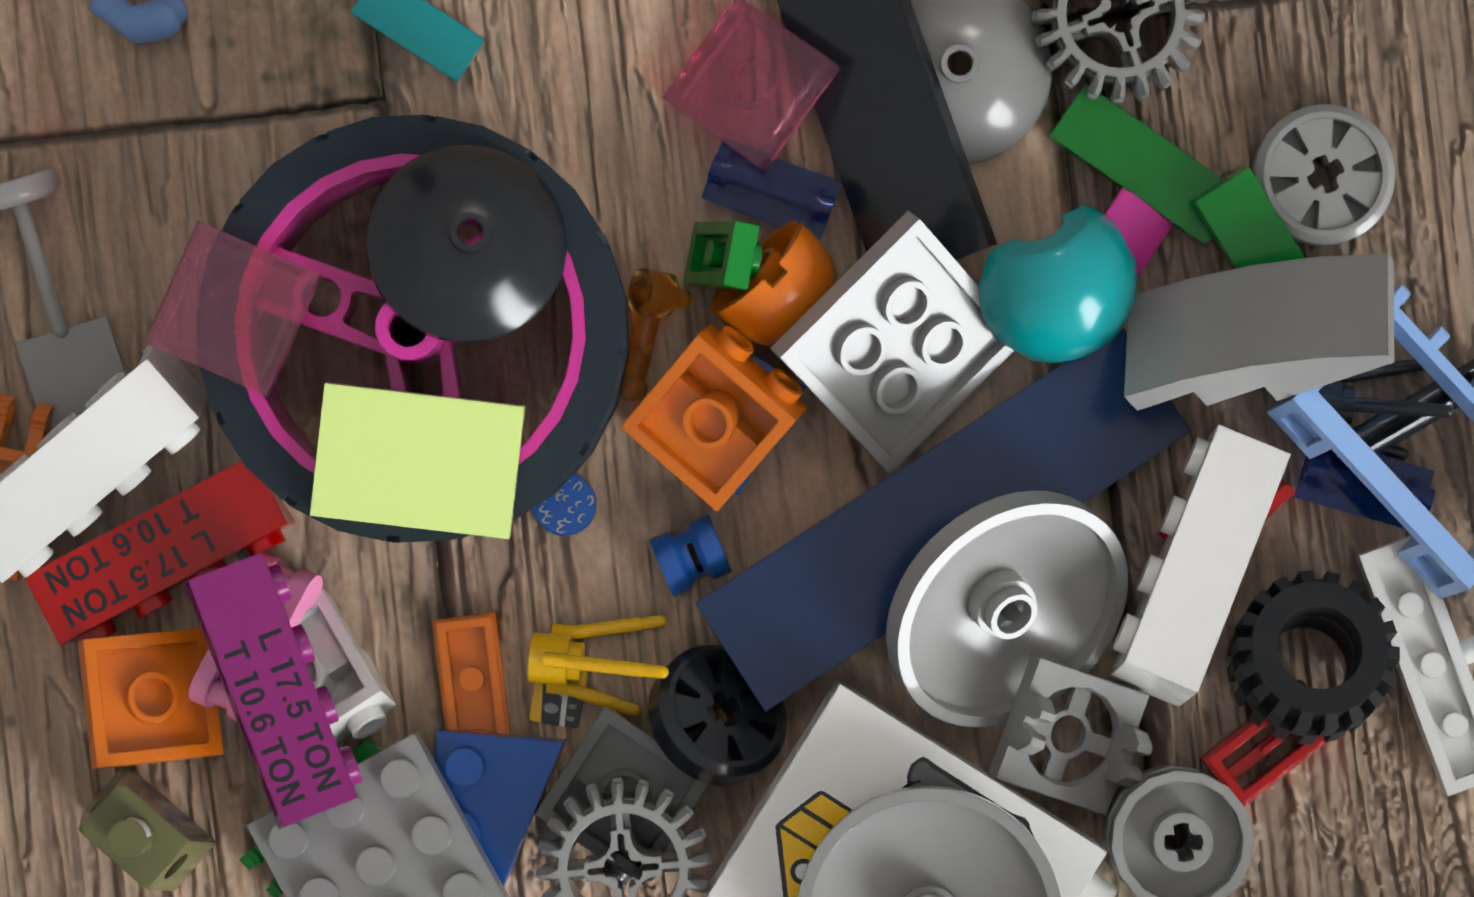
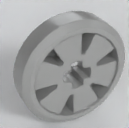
M1312 105L1296 110L1282 118L1261 140L1252 164L1254 176L1294 241L1311 246L1337 245L1366 232L1385 212L1391 200L1395 184L1394 159L1383 134L1370 120L1360 113L1338 105ZM1321 158L1324 166L1333 162L1337 167L1339 175L1331 180L1334 189L1332 192L1325 193L1322 185L1313 189L1308 183L1307 176L1315 171L1312 160Z

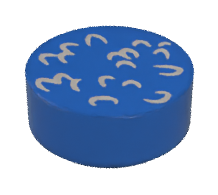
M573 474L556 494L534 507L533 512L538 523L546 531L558 536L575 535L586 529L594 519L597 510V499L592 486L581 476Z

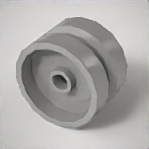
M1164 764L1141 771L1143 773L1141 782L1130 787L1121 786L1117 790L1105 815L1102 840L1107 851L1110 866L1137 897H1227L1238 888L1251 865L1254 834L1246 808L1228 786L1194 767ZM1180 824L1186 831L1184 843L1178 847L1166 845L1164 842L1165 836L1175 835L1173 826Z

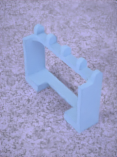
M1400 284L1394 289V337L1474 422V380L1469 383L1438 350L1449 339L1450 335L1442 326L1436 328L1427 337L1399 308L1411 295L1410 291L1403 284ZM1323 386L1279 400L1266 412L1309 459L1332 449L1411 534L1412 537L1397 553L1439 599L1467 591L1474 585V544L1467 552L1322 397L1318 391Z

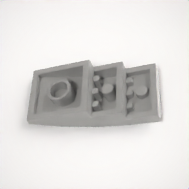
M1388 253L1319 256L1256 264L1189 278L1136 294L1127 324L1124 397L1137 411L1192 392L1206 406L1263 387L1266 388L1276 401L1394 363L1393 259Z

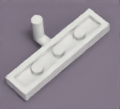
M1409 535L1357 554L1355 557L1371 601L1377 597L1386 607L1379 615L1383 623L1391 620L1394 622L1397 634L1391 640V646L1400 647V661L1396 664V668L1443 795L1451 796L1474 787V681L1468 667L1469 664L1474 663V635L1458 640L1444 600L1439 599L1398 555L1397 552L1412 537Z

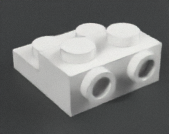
M322 589L315 605L305 612L300 624H302L306 631L315 656V661L306 664L314 687L326 685L338 714L339 721L330 724L335 741L338 743L350 734L354 738H364L375 733L387 721L384 712L397 704L368 653L359 646L332 597Z

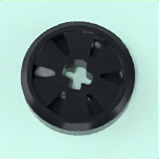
M701 645L688 649L679 654L666 666L669 670V675L665 679H655L648 701L650 726L655 740L663 753L685 774L712 785H736L756 776L779 754L787 731V715L784 702L781 701L765 712L723 646ZM711 707L714 711L721 708L727 716V721L723 723L722 718L714 721L709 715L708 710Z

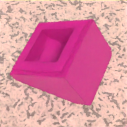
M1122 187L1108 206L1104 215L1115 222L1134 255L1138 278L1173 224L1134 193Z

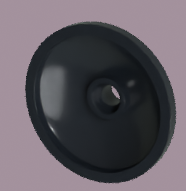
M454 145L438 148L414 158L389 179L379 193L370 214L366 236V251L370 273L381 297L399 318L419 332L433 338L454 343H481L496 340L519 330L535 318L547 305L563 273L567 254V237L563 215L554 195L545 182L531 168L515 157L489 147ZM464 224L475 225L481 231L482 238L476 244H464L457 237V229Z

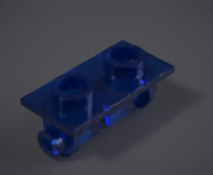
M723 138L709 170L708 180L701 199L778 227L789 221L795 220L798 224L801 222L821 241L842 182Z
M1327 451L1311 459L1305 456L1294 498L1405 529L1351 470H1344L1335 465L1331 453ZM1377 455L1426 509L1430 511L1435 496V489L1430 488L1434 471Z

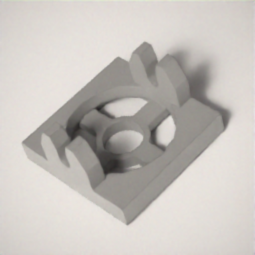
M1031 654L988 775L995 779L1106 815L1117 784L1130 787L1141 782L1143 773L1139 767L1132 764V759L1135 754L1149 756L1153 749L1148 733L1138 729L1150 695ZM1071 687L1065 706L1054 709L1052 700L1048 699V697L1054 692ZM1092 694L1101 699L1110 713L1113 728L1110 737L1091 731L1090 722L1086 718L1085 713ZM1062 717H1076L1081 729L1079 739L1071 748L1057 750L1051 741L1052 727ZM1045 748L1048 753L1039 773L1030 761L1029 755H1033ZM1085 750L1103 756L1100 765L1087 776L1070 782L1061 781L1068 759L1079 756Z

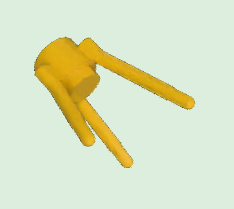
M663 615L580 625L553 623L551 633L534 632L532 635L528 657V681L530 683L546 684V693L567 695L603 708L607 705L617 712L632 717H639L642 713L640 706L570 682V680L581 681L583 671L665 679L669 675L668 668L640 662L586 657L585 643L574 642V639L661 628L665 626L666 618Z

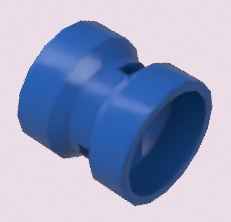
M708 514L691 521L687 530L674 535L665 532L649 539L673 597L691 590L694 582L707 576L717 579L732 572ZM692 542L701 563L698 566L695 565L687 547V544Z

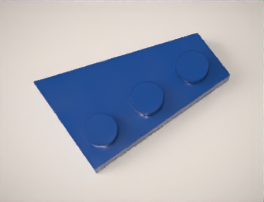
M440 728L436 735L435 763L505 888L518 857L520 847L545 793L544 790L567 739Z

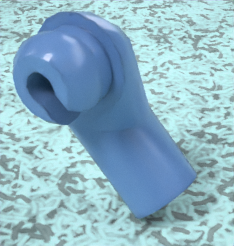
M93 0L89 8L97 17L128 41L135 44H146L170 39L180 31L181 25L188 18L187 5L183 0H153L133 5L128 0Z

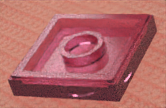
M732 0L665 92L662 99L765 172L840 68L834 61L745 0Z
M197 221L144 343L265 396H269L322 275Z

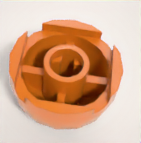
M795 220L789 221L775 229L760 241L762 244L761 265L755 278L749 280L748 290L717 289L710 303V310L725 326L737 329L752 344L762 347L773 346L836 283L837 274L831 256L819 239L801 222L798 224Z

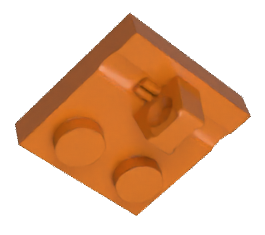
M201 628L91 638L78 642L92 770L215 757L224 754L218 706L214 705L211 708H206L189 699L190 684L208 650V645Z

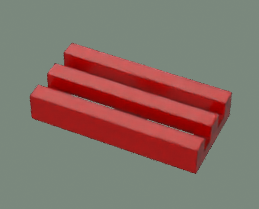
M1297 680L1301 684L1306 685L1303 680ZM1247 719L1200 756V759L1212 771L1219 782L1231 789L1245 807L1325 744L1324 738L1318 737L1312 745L1298 744L1243 788L1236 782V779L1293 734L1290 733L1285 740L1269 734L1226 768L1221 761L1269 724L1264 720L1261 726L1258 727L1250 719Z

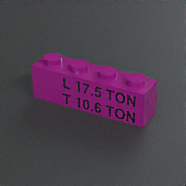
M261 552L188 580L185 586L278 829L358 798L353 787L363 782L358 764L351 748L346 746L339 749L330 724L339 721L338 714L326 685L314 687L306 664L315 661V656L302 624L291 627L282 603L291 600V594L279 564L268 567Z

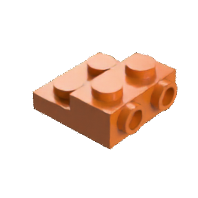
M710 323L695 337L620 428L718 512L808 407L799 400L803 391L793 377L778 368H773L768 373L750 357L754 351L753 345L740 331L731 326H724L719 330Z

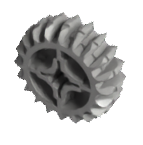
M1040 0L1052 5L1051 9H1038L1031 14V22L1033 24L1051 25V31L1036 37V47L1038 49H1045L1056 45L1059 50L1058 53L1054 54L1046 62L1045 66L1048 71H1055L1067 62L1073 70L1066 76L1063 82L1064 87L1071 90L1079 82L1081 76H1084L1091 80L1086 92V98L1094 101L1099 96L1103 84H1109L1110 99L1113 104H1121L1124 101L1125 84L1131 85L1133 94L1138 101L1147 99L1149 97L1147 77H1150L1161 90L1167 89L1172 84V79L1164 65L1166 64L1176 71L1184 72L1190 66V61L1177 48L1196 50L1202 41L1195 33L1184 30V27L1202 24L1205 20V13L1203 11L1185 9L1184 4L1194 0H1097L1096 10L1082 15L1079 20L1067 23L1068 0ZM1111 2L1121 4L1120 11L1124 7L1128 8L1131 13L1139 11L1125 25L1124 32L1115 31L1116 24L1111 29L1106 26L1105 22L1097 24L1111 9ZM1167 12L1168 29L1163 46L1157 55L1143 63L1139 48L1142 46L1139 38L1140 25L1152 20L1156 15ZM1092 39L1105 41L1113 49L1116 59H1121L1123 68L1110 67L1094 61L1082 52L1075 41L1082 40L1083 42Z
M614 777L611 782L612 798L605 800L600 787L596 783H591L586 787L587 797L591 806L585 809L578 799L569 796L564 801V806L574 820L569 823L563 818L553 815L547 823L551 831L561 836L562 839L561 842L550 839L539 842L538 852L546 856L555 857L556 863L538 866L536 877L541 880L557 879L558 882L557 886L546 890L542 897H583L574 883V880L585 879L586 882L603 883L611 889L615 897H626L624 881H620L619 872L613 869L608 870L607 867H604L606 859L615 861L617 855L615 851L619 850L621 844L620 833L624 836L625 850H628L630 860L635 862L641 861L644 864L642 872L633 871V880H630L628 886L629 897H638V888L646 879L662 876L664 872L679 871L678 879L668 897H690L687 895L688 889L707 892L710 888V880L702 875L693 874L692 868L711 865L712 854L705 851L691 852L690 846L700 843L706 838V831L704 827H695L684 833L681 825L690 819L693 815V809L689 805H684L673 816L670 815L665 809L671 803L674 793L668 788H665L660 793L656 804L645 800L649 791V781L646 779L638 781L635 797H625L623 778ZM630 814L644 817L658 825L668 835L676 851L662 852V849H646L639 845L634 838ZM610 815L611 841L609 847L602 853L587 855L586 859L570 860L573 844L580 833L594 821Z

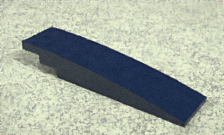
M1124 328L1111 342L1087 357L1062 363L695 602L765 712L886 634L888 614L893 596L907 568L928 541L956 517L985 501L1023 491L1056 492L1085 503L1191 432L1171 400L1137 411L1124 397L1127 332Z

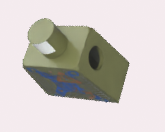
M130 766L121 767L82 813L78 828L90 842L142 887L150 891H175L216 844V841Z

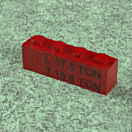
M241 460L46 564L26 577L25 580L60 645L72 643L77 639L81 641L83 639L108 637L117 632L112 621L135 610L139 619L174 601L169 590L192 578L227 566L225 560L247 549L250 555L253 556L261 552H268L284 543L286 539L282 530L295 524V521L285 502L248 470Z

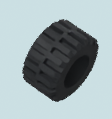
M1313 570L1298 572L1293 581H1289L1286 576L1274 581L1266 592L1262 590L1253 599L1235 627V634L1229 641L1227 655L1232 656V661L1226 668L1228 681H1236L1238 689L1233 696L1239 707L1247 703L1252 707L1254 711L1249 719L1258 727L1261 726L1264 720L1275 726L1271 735L1279 739L1285 740L1291 733L1298 735V744L1312 745L1318 737H1323L1325 743L1339 739L1348 730L1350 733L1353 732L1385 699L1384 696L1392 688L1397 674L1392 671L1400 661V647L1391 646V640L1397 634L1393 620L1382 622L1379 615L1386 607L1377 597L1370 603L1365 601L1360 594L1366 587L1359 582L1353 580L1348 588L1339 585L1341 574L1327 571L1322 579L1318 580L1314 579ZM1301 627L1312 628L1328 635L1336 642L1344 656L1346 664L1344 681L1336 687L1327 689L1308 687L1296 681L1285 670L1278 653V639L1280 635L1287 630Z

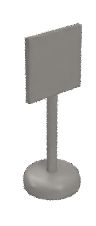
M54 167L0 184V211L8 208L13 209L53 332L15 343L36 407L39 402L53 405L54 407L50 431L75 412L79 415L86 409L85 403L117 372L120 374L124 371L127 375L108 315L70 327L67 325L28 206V202L50 196L57 191L59 180Z

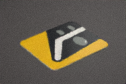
M583 671L581 681L570 680V682L586 687L587 672ZM535 683L529 718L533 722L577 728L580 723L583 701L567 695L546 693V684Z

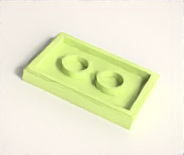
M326 382L324 384L310 516L509 539L511 536L525 406Z

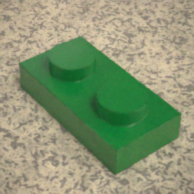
M740 221L694 222L683 284L703 289L748 290L749 280L754 279L757 275L762 260V244L757 241L760 226Z

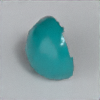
M1083 205L1062 215L1063 224L1060 229L1046 238L1036 241H1020L1014 238L992 249L987 256L979 283L982 318L997 341L1031 361L1048 363L1068 362L1091 355L1111 342L1124 328L1133 308L1138 289L1136 259L1115 222L1091 206Z

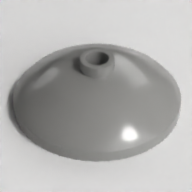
M910 0L968 163L983 162L1006 152L1016 145L1034 126L1046 104L1051 86L1052 72L1048 71L1045 66L1046 62L1051 58V52L1049 47L1045 49H1038L1036 47V37L1045 32L1041 25L1031 22L1032 10L1023 0ZM956 53L966 55L971 62L970 72L963 76L953 74L947 65V60L951 55Z

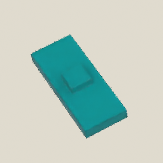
M358 0L350 12L457 83L485 42V39L425 0Z

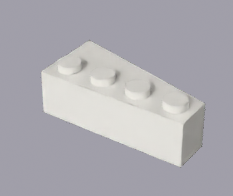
M159 336L141 351L144 355L133 370L127 375L124 371L120 374L117 372L85 403L86 409L79 415L74 412L64 418L36 445L38 450L30 456L27 453L22 455L0 474L1 583L6 581L17 570L24 578L31 575L53 555L54 551L48 544L66 529L73 537L77 536L103 512L97 505L98 502L114 489L122 496L130 492L152 471L147 466V461L164 447L171 455L176 453L201 430L195 421L199 419L208 398L207 391Z
M1221 425L1214 429L1207 441L1199 437L1196 438L1183 469V473L1192 476L1183 499L1174 495L1167 508L1159 531L1168 534V537L1164 542L1159 557L1151 554L1142 571L1136 590L1142 592L1143 595L1134 616L1127 613L1113 645V650L1119 653L1108 678L1177 707L1198 693L1289 461L1290 453Z

